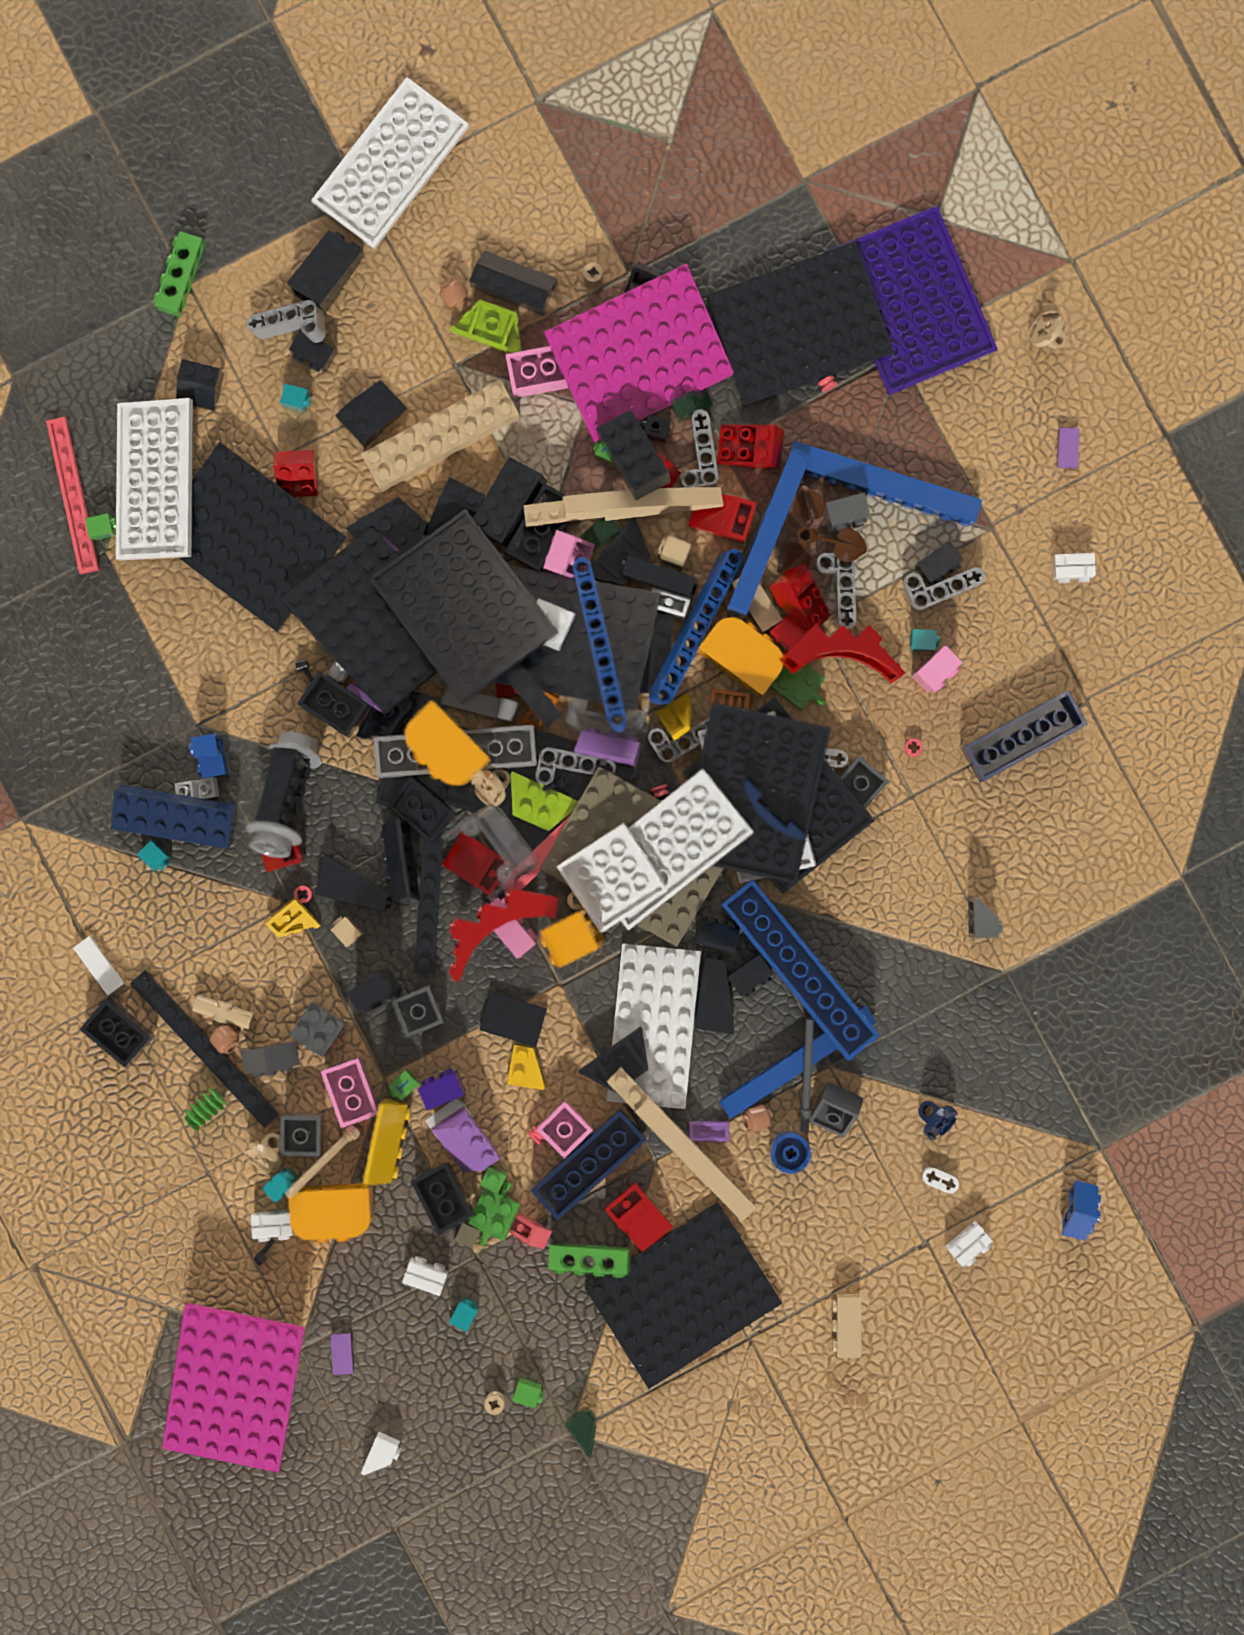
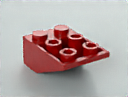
M721 425L717 464L758 469H780L784 430L776 425Z
M722 494L723 507L693 510L688 527L744 544L757 503L740 497Z
M806 564L787 569L769 586L778 605L806 631L815 624L820 627L830 617L828 607L825 605L820 590L817 588L812 573Z
M462 831L442 865L482 892L492 896L512 865V862Z
M636 1181L605 1205V1211L642 1252L673 1228V1225Z

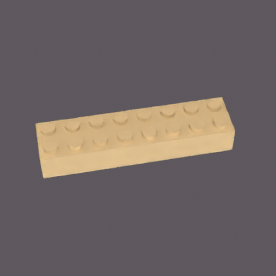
M499 379L361 453L383 493L519 420L520 416L503 383Z

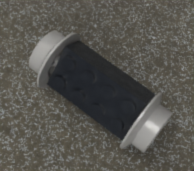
M283 732L279 735L277 743L268 746L267 752L272 757L258 812L255 822H251L246 826L247 832L252 835L250 847L256 852L271 857L284 858L290 855L292 846L299 845L302 841L301 836L295 832L296 818L301 810L300 802L305 795V783L310 776V768H316L322 764V758L316 753L318 748L317 741L307 735L296 732Z

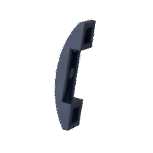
M747 779L745 781V789L752 805L767 823L788 836L802 840L806 837V834L792 820L785 826L758 800L762 792L750 780Z

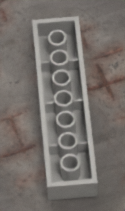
M534 725L463 730L491 759L483 768L485 770L537 766ZM405 735L374 737L377 778L430 774L427 771L429 767L426 764H420L412 756L414 752L408 746Z

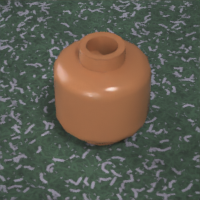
M451 278L440 286L439 295L448 307L456 306L459 308L467 302L465 298L468 296V290L459 279L454 280Z
M219 1024L211 1030L210 1042L219 1053L230 1054L239 1046V1035L230 1025L225 1024L221 1026Z
M761 1103L748 1107L744 1110V1115H742L745 1128L747 1130L750 1129L752 1132L769 1127L771 1118H773L770 1108L765 1107Z

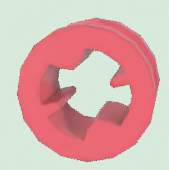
M834 375L818 383L819 386H822V392L829 391L838 385L834 381Z
M915 738L908 740L904 747L905 752L911 757L918 756L923 749L921 741ZM911 742H915L916 746L919 747V751L916 750V753H912V750L908 749V745H912Z
M667 784L650 789L654 793L653 797L658 798L669 794L670 792L666 790Z
M299 886L295 889L294 897L301 903H307L312 899L313 893L308 886ZM300 890H301V891L307 890V892H308V893L306 894V895H308L307 899H306V898L300 899V898L298 897V896H300V894H298V892H299Z
M533 1125V1129L528 1131L527 1134L540 1145L541 1139L545 1138L536 1130L537 1127Z

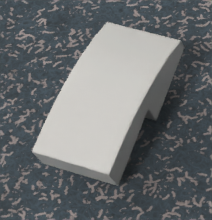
M217 777L175 783V791L179 795L202 799L220 797Z

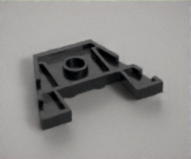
M397 497L351 524L346 530L357 539L374 526L399 550L405 553L422 540L429 523L400 497Z

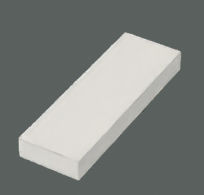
M91 936L73 948L108 996L125 984Z

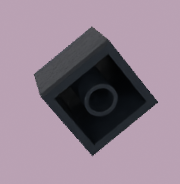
M328 230L288 280L287 285L292 294L303 301H314L324 312V315H326L364 258L361 251L362 248L354 242L350 244L345 241V237L339 232L335 231L333 233Z

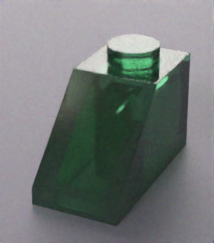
M706 389L690 391L670 401V408L678 423L691 418L693 413L699 409L706 410L714 406Z
M603 517L587 529L579 538L595 544L593 552H595L616 537L620 530L613 520L605 521V517Z
M584 1406L566 1419L565 1425L586 1455L590 1457L593 1452L597 1416L591 1409L588 1411L586 1406Z

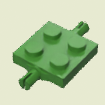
M807 664L794 674L783 665L778 677L770 686V688L799 710H802L805 704L812 699L820 706L826 701L817 693L819 686L825 678Z
M505 1181L501 1192H498V1194L484 1187L474 1210L477 1216L470 1219L468 1223L482 1232L478 1244L485 1247L489 1236L496 1237L502 1241L506 1240L521 1206L520 1203L508 1196L513 1184Z

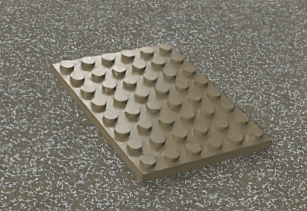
M599 766L540 869L568 885L557 868L559 864L621 824L625 823L627 828H629L662 801ZM710 866L637 923V925L677 947L723 868Z

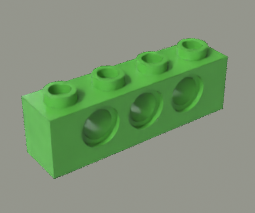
M179 231L178 236H175L172 255L168 256L166 266H168L166 273L162 274L160 290L156 292L154 297L155 306L159 311L181 318L206 245L202 238ZM189 252L187 258H180L182 253ZM182 270L183 273L180 277H174L176 271ZM171 289H176L175 295L168 296V292Z
M557 1242L549 1245L548 1270H554V1273L564 1274L566 1271H574L573 1274L585 1275V1272L593 1273V1276L613 1274L615 1278H624L625 1275L630 1273L631 1248ZM566 1255L574 1257V1264L567 1262ZM586 1256L594 1259V1265L586 1263ZM605 1258H611L614 1265L612 1267L607 1266Z

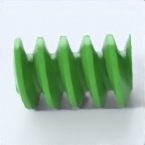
M212 1088L208 1089L211 1095L202 1094L204 1101L199 1098L196 1099L198 1106L193 1103L190 1104L192 1111L187 1108L184 1109L186 1113L184 1119L195 1131L200 1129L199 1125L204 1126L206 1124L205 1120L210 1121L212 1119L211 1115L216 1116L218 1114L217 1110H223V1104L228 1105L224 1097Z

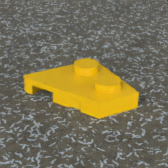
M688 693L655 712L674 741L691 731V698Z
M294 897L265 921V925L279 938L290 933L303 932L304 929L320 927V922Z
M514 1044L507 1084L545 1090V1084L533 1047Z

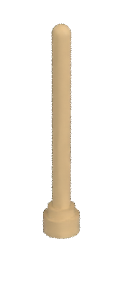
M351 1124L344 1129L343 1136L286 1191L288 1198L293 1197L346 1143L352 1140L355 1141L361 1135L356 1127Z

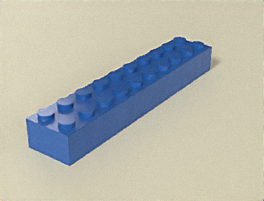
M753 880L722 904V907L847 1061L851 1060L880 1036Z

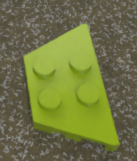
M479 300L470 311H467L462 316L459 322L450 328L451 333L507 353L522 351L517 312L483 300Z
M512 772V815L550 831L571 814L578 803L577 800L553 789L543 792L542 787L544 785Z

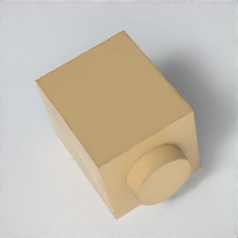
M340 916L332 923L334 927L331 931L346 948L350 947L363 935V932L348 916L344 918Z

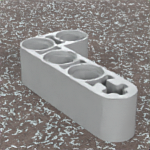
M312 300L254 314L246 322L247 328L258 339H266L300 329L315 343L322 341L326 335L324 312Z
M699 409L693 413L691 418L698 469L683 473L681 477L682 488L714 487L718 481L709 415L705 410ZM697 417H701L703 420V429L699 430L700 425L699 421H696ZM704 435L709 441L702 444L698 441L699 436ZM709 455L711 461L704 463L701 461V456ZM706 474H711L714 476V481L708 483L703 477ZM692 477L695 483L691 486L686 485L684 479Z
M823 553L816 560L815 566L820 573H835L837 627L839 628L842 624L845 626L842 620L845 618V612L851 610L847 614V620L851 621V623L845 626L851 630L856 624L855 561L849 562V567H842L840 560L834 553ZM820 560H829L830 566L823 568L820 565ZM840 579H849L850 586L843 587L840 583ZM841 598H849L851 602L850 606H843L841 604Z
M972 568L926 588L919 574L910 573L905 577L902 585L911 607L916 611H922L976 588L984 581L985 574L980 568ZM972 575L978 576L977 580H971L966 583V580ZM908 579H915L917 581V587H910L908 585ZM953 581H958L961 584L960 590L953 589ZM934 589L942 590L943 597H935ZM917 596L924 598L925 604L923 606H919L916 603Z
M448 685L444 686L440 704L447 705L448 707L513 724L519 707L518 702L476 693L461 704Z
M709 718L693 727L691 731L675 741H670L662 729H652L648 735V741L661 762L669 764L701 745L700 739L696 737L695 732L699 728L707 729L705 724L708 723ZM655 732L661 733L663 737L659 743H655L651 739L652 734ZM681 739L689 741L690 746L688 749H681L679 747ZM665 749H670L673 753V757L669 760L662 757V751Z
M545 748L539 756L536 779L539 784L546 786L553 782L556 768L593 776L596 770V761H599V766L602 767L610 764V768L613 769L611 773L613 774L616 772V766L613 761L555 748ZM546 752H552L555 755L552 762L544 761L543 756ZM565 756L573 757L574 763L572 766H565L563 764ZM585 760L593 762L594 766L591 770L583 769L582 763ZM542 771L550 773V779L547 782L539 779Z

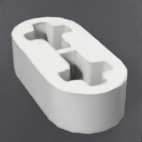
M826 749L825 756H828L826 760L833 768H841L847 764L848 755L846 752L837 749ZM838 754H841L844 761L838 765L836 760H830L831 756L836 757Z
M931 1166L926 1167L922 1171V1179L926 1184L946 1193L957 1191L959 1182L953 1175ZM934 1171V1175L939 1177L938 1181L935 1179L928 1181L926 1174ZM942 1179L946 1181L952 1179L954 1186L946 1189L947 1186L942 1183Z

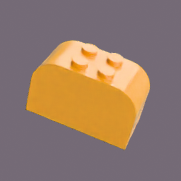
M725 618L715 625L698 648V653L761 699L781 672L783 663L779 659L783 655L779 648L773 644L774 640L766 634L763 636L757 632L758 628L752 623L748 622L746 624L737 618Z
M432 700L410 721L406 728L405 738L408 746L414 752L412 756L420 764H426L429 767L427 771L434 778H440L448 784L454 786L467 784L491 761Z
M585 909L540 931L541 936H539L543 947L547 946L550 952L548 954L552 965H556L557 968L600 948L606 943L603 934L599 932Z
M356 1183L303 1186L293 1197L289 1198L290 1225L293 1232L302 1239L316 1240L317 1243L328 1242V1239L345 1242L348 1241V1238L357 1237L366 1231L375 1215L374 1185Z

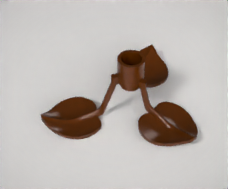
M803 485L795 497L794 515L799 522H806L808 520L809 522L798 531L797 536L800 544L789 542L782 547L779 554L777 572L783 574L787 569L803 564L809 567L811 556L805 552L807 549L806 543H814L816 540L836 543L834 546L835 556L840 561L852 562L866 553V542L857 531L849 528L841 529L838 532L837 539L818 536L816 529L810 526L813 523V519H818L823 515L825 502L819 493Z

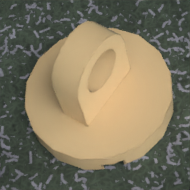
M1053 310L1043 313V317L1040 320L1036 319L1030 327L1028 339L1035 347L1041 348L1048 345L1052 349L1062 348L1066 343V334L1062 330L1064 318L1057 311Z
M482 769L471 780V783L475 785V794L486 805L497 807L505 800V788L510 783L511 778L509 773L503 769H496L493 772ZM497 776L502 777L505 782H501Z
M276 1133L267 1134L260 1144L249 1143L245 1148L244 1154L249 1155L247 1158L256 1167L266 1171L272 1169V1173L277 1172L282 1165V1161L277 1155L280 1151V1136ZM268 1139H273L276 1142V1148L268 1146Z

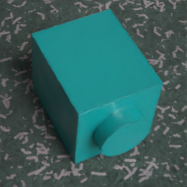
M284 384L280 404L285 408L306 413L307 407L309 408L312 402V396H310L308 389Z
M911 630L909 651L934 652L936 647H939L940 637L936 635L937 630Z
M150 840L137 854L153 871H158L159 869L163 871L170 864L168 860L171 856L154 840Z
M461 1298L449 1323L467 1332L479 1309L476 1306L477 1303L469 1298Z

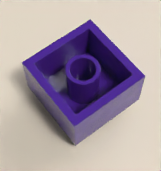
M452 1068L441 1072L438 1078L434 1079L431 1076L420 1082L421 1085L417 1089L426 1111L465 1094L466 1089L458 1070L452 1071Z

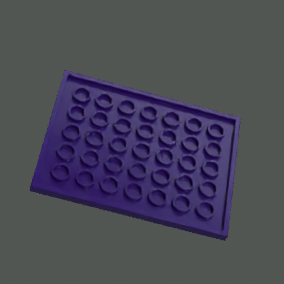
M938 206L843 244L846 245L856 241L894 352L892 355L874 361L888 396L998 350Z

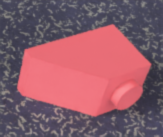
M517 1213L509 1233L527 1245L541 1249L545 1248L552 1230L520 1213Z

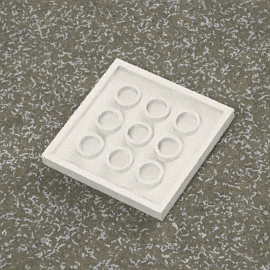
M625 823L557 866L600 933L668 891Z

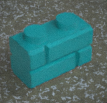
M284 1168L263 1187V1191L273 1202H277L297 1181L298 1176L291 1168Z

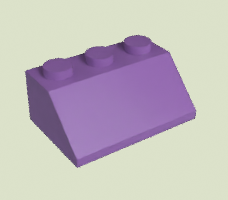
M588 727L587 731L581 730L574 752L607 759L615 763L637 766L641 743L637 742L638 738L626 736L625 739L618 738V734L606 732V735L598 733L599 730Z
M464 1106L431 1128L432 1132L463 1172L482 1171L500 1160L496 1148Z

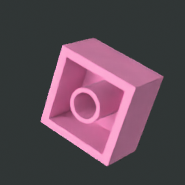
M556 530L543 568L574 578V561L583 557L590 561L595 544ZM581 566L578 571L585 572L587 566Z
M945 645L912 678L927 693L931 691L936 692L946 684L944 681L946 678L950 679L960 670L958 666L962 662Z
M565 1099L536 1130L565 1158L593 1131V1127Z

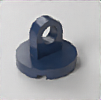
M931 1101L923 1102L918 1110L919 1116L926 1123L923 1133L929 1140H936L935 1136L945 1135L955 1124V1116H958V1112L952 1106L940 1108ZM928 1106H932L933 1113L927 1117L925 1110Z

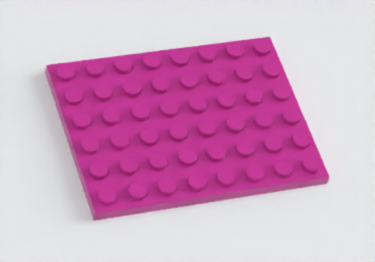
M687 264L543 332L593 442L598 441L597 427L630 409L637 421L647 417L648 414L656 413L733 375L732 367Z
M186 1303L162 1449L279 1473L305 1327Z

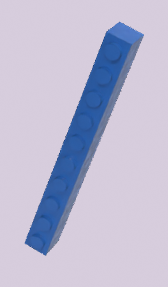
M793 442L792 448L811 455L804 472L808 474L809 478L815 480L822 478L827 480L828 484L835 486L838 484L845 485V488L850 491L856 492L861 490L869 497L877 495L883 497V500L889 503L896 501L902 503L901 506L908 509L915 507L921 509L920 512L927 515L934 513L940 515L939 518L946 521L956 520L962 526L969 527V525H973L977 520L982 499L800 442Z

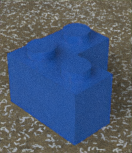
M209 734L191 738L189 750L191 755H194V758L199 760V764H197L199 776L202 775V778L206 779L229 775L222 736Z
M1075 1180L1069 1191V1208L1062 1219V1235L1085 1241L1087 1236L1092 1234L1094 1224L1099 1222L1101 1211L1098 1210L1101 1201V1195L1098 1194L1099 1186Z

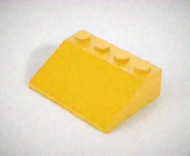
M386 1098L379 1104L363 1184L392 1183L394 1178L397 1179L399 1167L396 1166L397 1160L402 1158L404 1148L400 1147L402 1139L405 1140L408 1129L404 1126L406 1120L410 1119L412 1108H408V1102Z

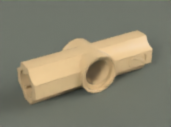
M199 994L194 1000L192 1011L212 1017L215 1021L225 1024L231 1023L245 1029H250L255 1014L254 1012L236 1007L233 1003L223 1000L217 1001Z

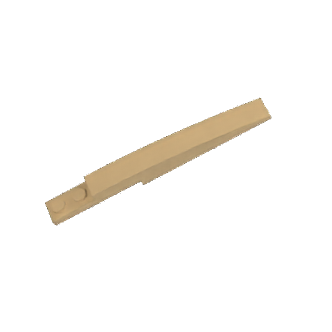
M721 487L659 488L638 500L634 499L629 490L563 496V501L524 505V513L527 527L605 517V521L723 507Z
M621 1067L607 1080V1083L627 1102L635 1113L741 1221L756 1209V1206Z

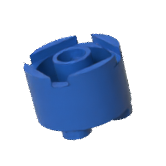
M794 1131L778 1133L770 1144L769 1153L771 1160L781 1172L795 1174L809 1164L811 1150L805 1138ZM792 1148L795 1153L788 1157L786 1150L788 1151Z

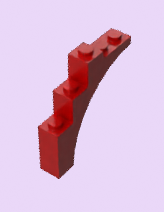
M815 624L779 659L792 674L804 665L826 657H841L860 662L880 673L891 684L906 673L891 658L887 651L879 645L883 639L870 625L854 637L851 631L843 624L829 636Z
M511 888L510 892H506L504 903L508 904L507 908L484 903L483 907L478 909L477 919H480L479 923L456 918L455 922H451L449 934H452V939L459 940V944L455 943L453 955H456L455 963H451L449 975H452V980L461 981L465 966L472 952L491 932L508 922L521 918L537 916L555 918L559 898Z

